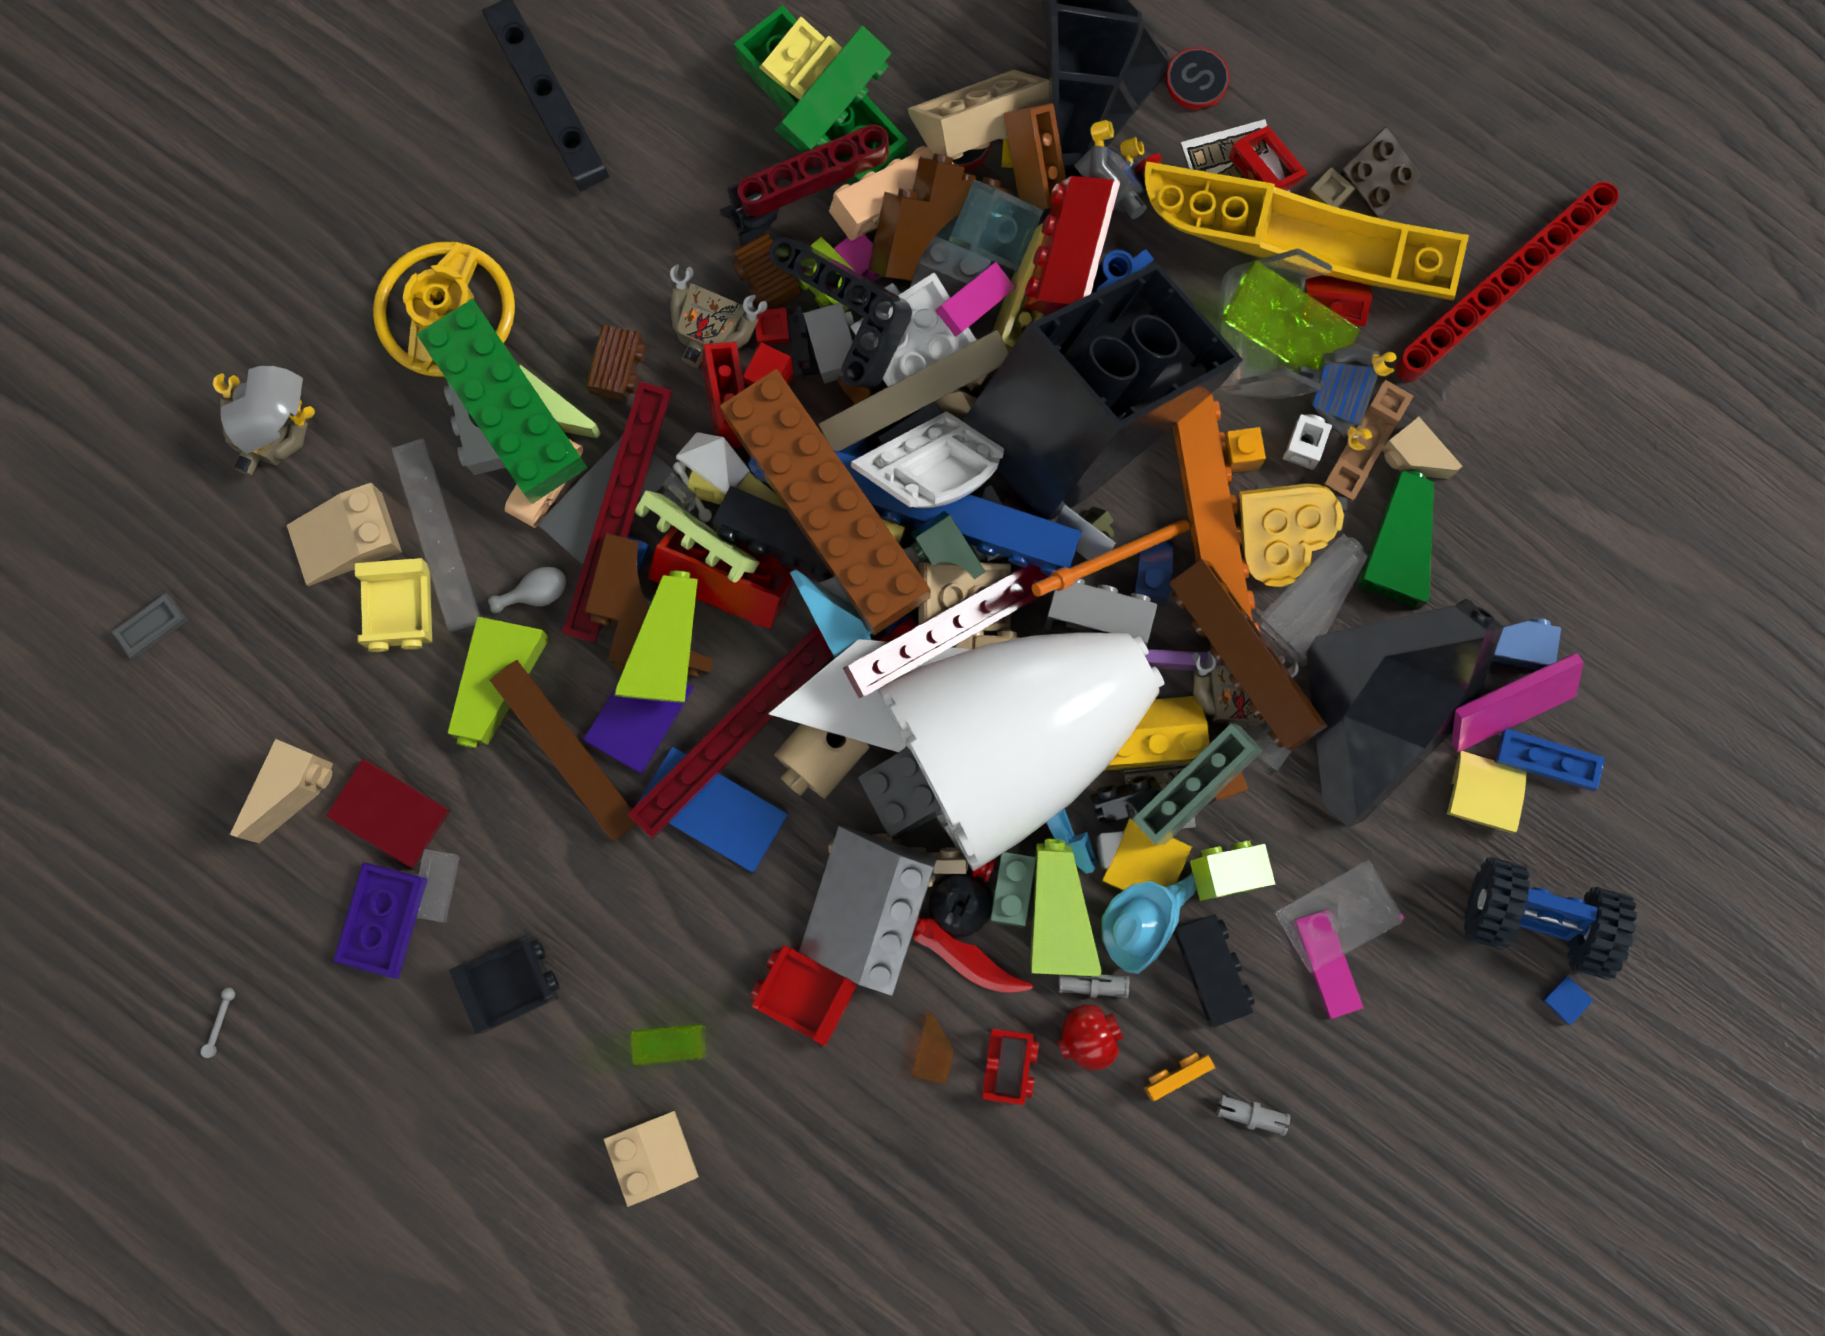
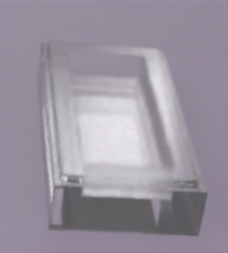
M424 849L418 876L427 878L428 881L417 918L446 923L460 859L459 855Z

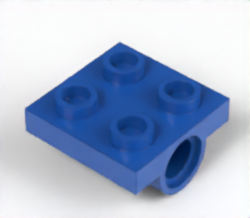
M1147 249L1134 259L1123 250L1111 251L1098 265L1094 284L1096 285L1095 288H1092L1093 293L1146 268L1154 258Z

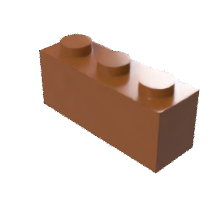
M1054 104L1027 106L1005 112L1003 114L1020 209L1024 211L1051 208L1050 195L1054 186L1066 179Z

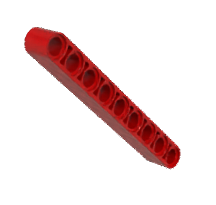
M1606 181L1594 184L1410 344L1396 362L1395 371L1397 376L1405 382H1415L1424 376L1598 224L1618 202L1619 193L1617 188ZM1594 198L1601 200L1604 205L1598 204ZM1571 218L1577 219L1581 225L1575 224ZM1548 238L1556 240L1558 246L1550 243ZM1525 258L1532 259L1535 266L1528 264ZM1501 278L1509 279L1512 286L1504 284ZM1478 298L1487 300L1489 306H1483L1478 301ZM1454 318L1462 319L1466 323V327L1459 326ZM1431 338L1440 340L1443 347L1440 348L1433 345ZM1407 359H1415L1419 363L1420 368L1410 366Z

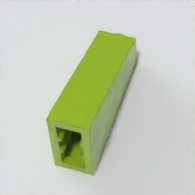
M670 571L669 576H662L615 688L614 696L675 703L685 702L698 580L690 578L689 572Z
M477 616L448 734L457 739L456 744L469 748H476L478 743L489 744L510 708L489 679L515 660H518L529 674L548 642L549 636L543 630Z
M1046 839L1044 844L1036 843L1030 954L1031 973L1101 977L1099 958L1071 845H1065V841L1060 839Z

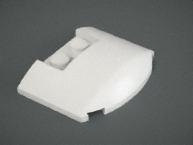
M946 411L851 461V467L909 507L934 508L956 502L985 483L997 469L1000 458H1003L1004 448Z

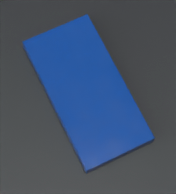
M672 746L639 802L686 756L685 753ZM718 774L669 824L754 873L786 821L788 814Z

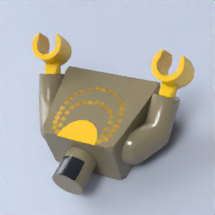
M223 373L217 375L213 380L215 390L221 393L219 396L220 415L221 407L233 402V390L240 384L239 378L235 375L229 377V386L224 382L225 376ZM300 400L296 416L289 415L285 424L278 430L281 437L249 454H246L232 443L222 424L225 442L234 450L240 452L233 468L241 473L252 476L259 460L276 466L281 460L286 459L302 448L308 425L305 420L313 417L315 413L313 407H305L301 412L302 401Z

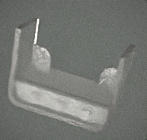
M1297 248L1238 265L1227 271L1221 283L1217 331L1241 356L1243 361L1223 385L1218 388L1219 390L1229 394L1271 399H1285L1321 391V384L1295 373L1286 366L1278 367L1283 309L1292 307L1301 300L1305 291L1306 279L1331 273V265Z

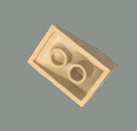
M371 482L340 493L287 524L307 586L355 570V563L377 562L402 553L382 492Z
M275 739L230 835L256 843L262 842L319 795L321 789L327 787L333 772L331 768L333 763Z

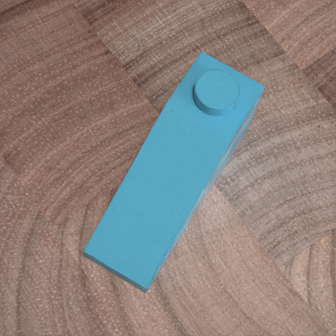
M794 570L790 572L835 658L858 639L871 640L869 636L872 634L851 604L799 571Z

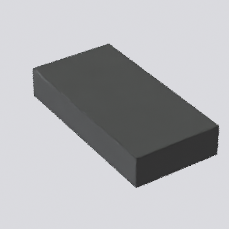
M165 593L111 631V633L127 656L134 660L189 620L172 596Z

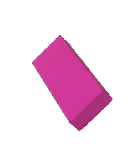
M995 262L935 311L956 337L1016 287L997 262Z
M1328 909L1294 920L1328 1019L1363 1009Z

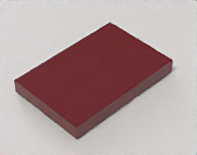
M362 759L326 817L414 869L451 810L366 759Z

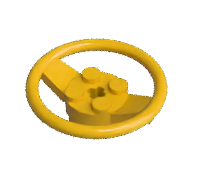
M435 242L417 247L393 263L378 285L373 305L375 329L386 351L398 363L414 372L427 376L445 377L416 334L470 299H474L468 284L477 263L491 274L499 288L502 300V313L495 332L504 343L513 324L515 301L513 289L506 273L493 258L478 248L467 244ZM446 255L437 265L431 266L432 269L424 270L418 275L417 273L413 274L405 285L403 302L406 305L407 313L412 318L408 353H406L394 340L388 327L386 310L390 292L397 279L415 263L432 256ZM443 296L444 301L439 305H434L433 301L440 300Z

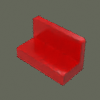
M1304 275L1305 293L1300 312L1302 320L1366 326L1372 301L1370 285L1329 276Z

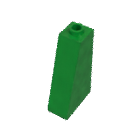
M1413 470L1402 471L1394 480L1357 583V587L1418 610L1428 603L1431 575L1434 482L1426 479L1424 474Z

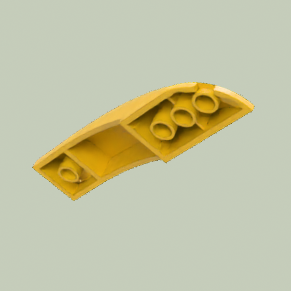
M1146 161L1145 187L1149 201L1157 214L1166 223L1179 231L1235 251L1293 268L1347 281L1454 301L1469 235L1403 224L1348 211L1275 187V184Z

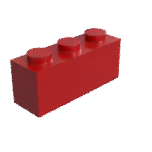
M735 341L703 344L701 366L714 436L724 437L732 448L743 447L725 421L720 409L721 404L745 389L737 343Z

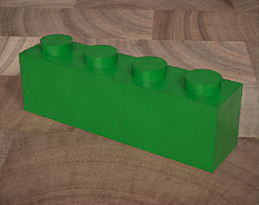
M862 25L774 130L801 154L825 144L829 139L825 135L831 126L837 129L849 115L845 111L847 106L851 102L857 104L869 91L865 87L866 83L871 77L876 81L888 68L885 60L890 56L891 52Z

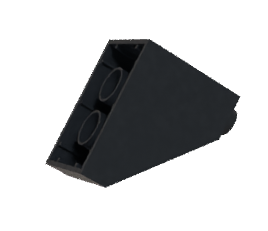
M1156 262L1030 323L962 422L1004 448L1003 458H1000L997 467L998 471L1015 489L1020 501L1027 509L1034 512L1038 517L1050 521L1060 515L1064 505L1071 509L1089 498L1223 385L1243 359Z

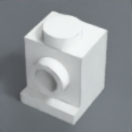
M1301 414L1295 423L1282 459L1314 470L1321 459L1332 425L1325 423V420L1320 416L1313 414L1305 416ZM1308 438L1311 444L1303 442L1301 439Z

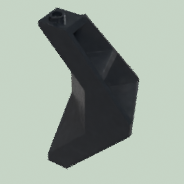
M1041 0L1044 11L1049 68V104H1054L1066 179L1070 176L1083 177L1074 165L1092 146H1095L1091 135L1092 125L1104 120L1112 123L1114 137L1104 140V146L1108 147L1167 74L1169 68L1167 51L1158 44L1143 21L1142 13L1130 0Z
M1464 599L1456 605L1319 635L1312 642L1306 652L1311 702L1327 725L1325 729L1315 735L1323 806L1348 827L1363 822L1453 732L1456 708L1479 698L1504 629L1488 611L1475 606L1471 600Z

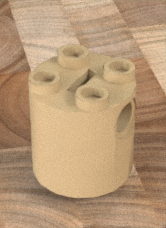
M800 724L775 752L774 756L788 769L780 779L794 792L801 796L809 787L820 797L826 799L869 749L868 744L839 735V744L832 748L826 741L828 731Z

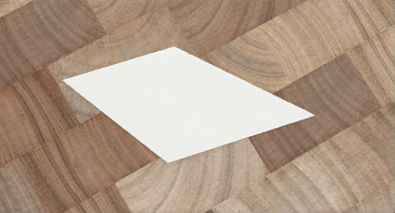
M858 639L769 713L773 716L896 752H900L907 746L878 690L865 697L858 698L843 670V667L888 643L884 641ZM951 647L910 671L972 649Z

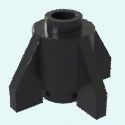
M739 183L727 188L730 202L733 205L720 209V214L731 219L733 226L738 231H743L738 233L740 244L743 246L767 231L773 221L777 219L779 208L757 217L746 214L742 209L738 196ZM751 193L746 199L754 201L759 199L762 194Z

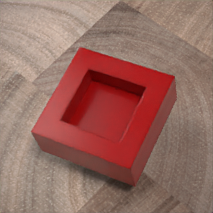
M786 308L767 309L756 316L758 318L755 326L758 346L760 343L766 345L790 343Z

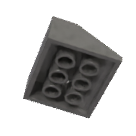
M839 825L799 953L861 986L892 996L938 857Z

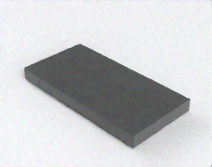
M622 436L537 524L582 566ZM655 453L652 457L640 500L645 491L660 493L677 476L676 472Z

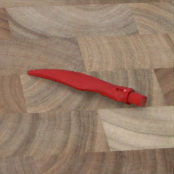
M918 917L913 932L914 940L924 946H928L968 980L981 987L1005 993L1023 992L1033 988L1032 983L1023 981L999 967L976 945L952 938L951 935L940 928L934 919H925L924 917L921 919Z

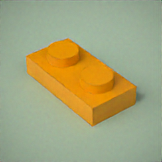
M1197 1052L1192 1053L1179 1061L1181 1067L1169 1073L1167 1069H1163L1150 1076L1148 1079L1151 1084L1143 1087L1149 1099L1156 1101L1214 1069L1215 1066L1209 1055L1199 1057Z

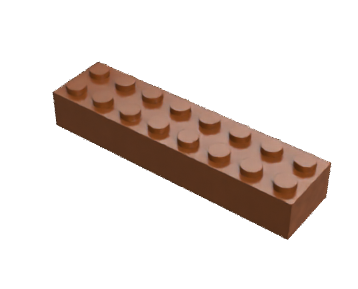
M777 369L720 405L725 421L873 635H876L930 599L931 589Z

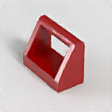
M1270 126L1242 137L1233 144L1228 157L1245 179L1275 184V187L1285 191H1289L1309 174ZM1264 140L1292 175L1279 180L1253 147Z

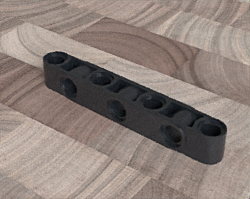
M501 0L482 9L493 34L579 190L582 192L609 178L603 162L514 1ZM515 40H522L518 44H512V42H514ZM543 91H551L546 96H539ZM571 143H580L576 148H567Z

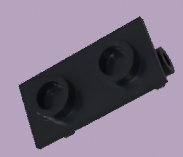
M797 306L794 308L795 312L793 314L787 315L794 377L820 374L803 314L809 312L807 306Z
M1144 775L1135 777L1129 781V784L1119 787L1115 785L1104 786L1098 789L1097 793L1089 796L1096 808L1094 811L1097 821L1109 823L1128 817L1125 806L1127 804L1132 805L1135 815L1138 814L1160 793L1161 787L1154 776Z

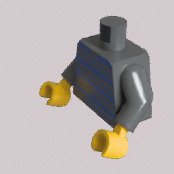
M1107 120L1096 122L1091 127V135L1095 146H1092L1074 166L1083 177L1119 181L1120 185L1114 209L1122 213L1127 212L1131 219H1136L1147 208L1141 200V197L1146 193V188L1135 175L1136 163L1133 162L1134 157L1144 154V144L1142 141L1137 142L1136 137L1123 141L1120 144L1121 156L1104 146V140L1114 137L1112 123Z
M1352 344L1336 349L1332 353L1323 354L1318 369L1300 366L1296 377V385L1312 388L1310 398L1315 412L1326 423L1332 425V429L1344 438H1348L1349 446L1356 451L1366 448L1358 441L1359 435L1366 440L1372 438V434L1368 429L1357 430L1356 425L1361 426L1377 377L1378 375L1387 376L1395 371L1393 368L1387 367L1384 360L1386 362L1396 360V355L1393 352H1387L1380 356L1378 351L1360 344Z

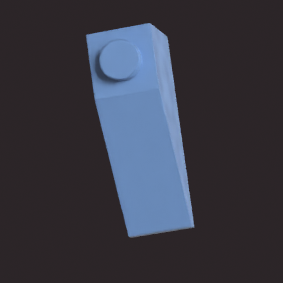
M1533 618L1530 621L1504 627L1492 662L1536 671L1557 661L1561 627L1552 626L1549 620Z

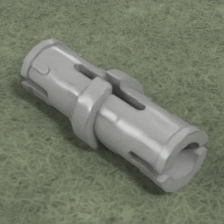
M1102 974L1101 977L1059 975L1058 991L1059 993L1087 994L1089 998L1096 999L1097 995L1128 998L1130 980L1129 976Z
M1221 1095L1219 1103L1232 1109L1217 1106L1216 1117L1244 1123L1248 1129L1254 1130L1257 1127L1280 1134L1281 1136L1286 1135L1288 1128L1285 1125L1274 1122L1277 1121L1289 1125L1290 1114L1263 1108L1260 1103L1255 1101L1249 1104L1226 1097V1095Z

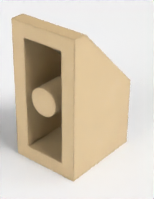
M1420 417L1416 418L1391 438L1382 449L1387 463L1400 472L1413 470L1424 474L1426 477L1450 479L1463 467Z

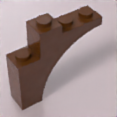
M934 153L933 159L920 157L913 191L899 188L898 194L884 192L868 270L885 277L912 281L918 262L935 235L949 221L962 212L978 205L995 202L1010 203L1013 190L1001 187L1002 181L983 176L982 182L975 181V175L963 173L964 167L952 164L953 157Z
M606 533L585 614L591 616L590 622L610 626L611 621L617 623L607 662L614 663L612 669L623 672L649 607L644 599L638 578L637 548L639 542ZM690 650L688 675L701 678L702 673L709 674L714 659Z

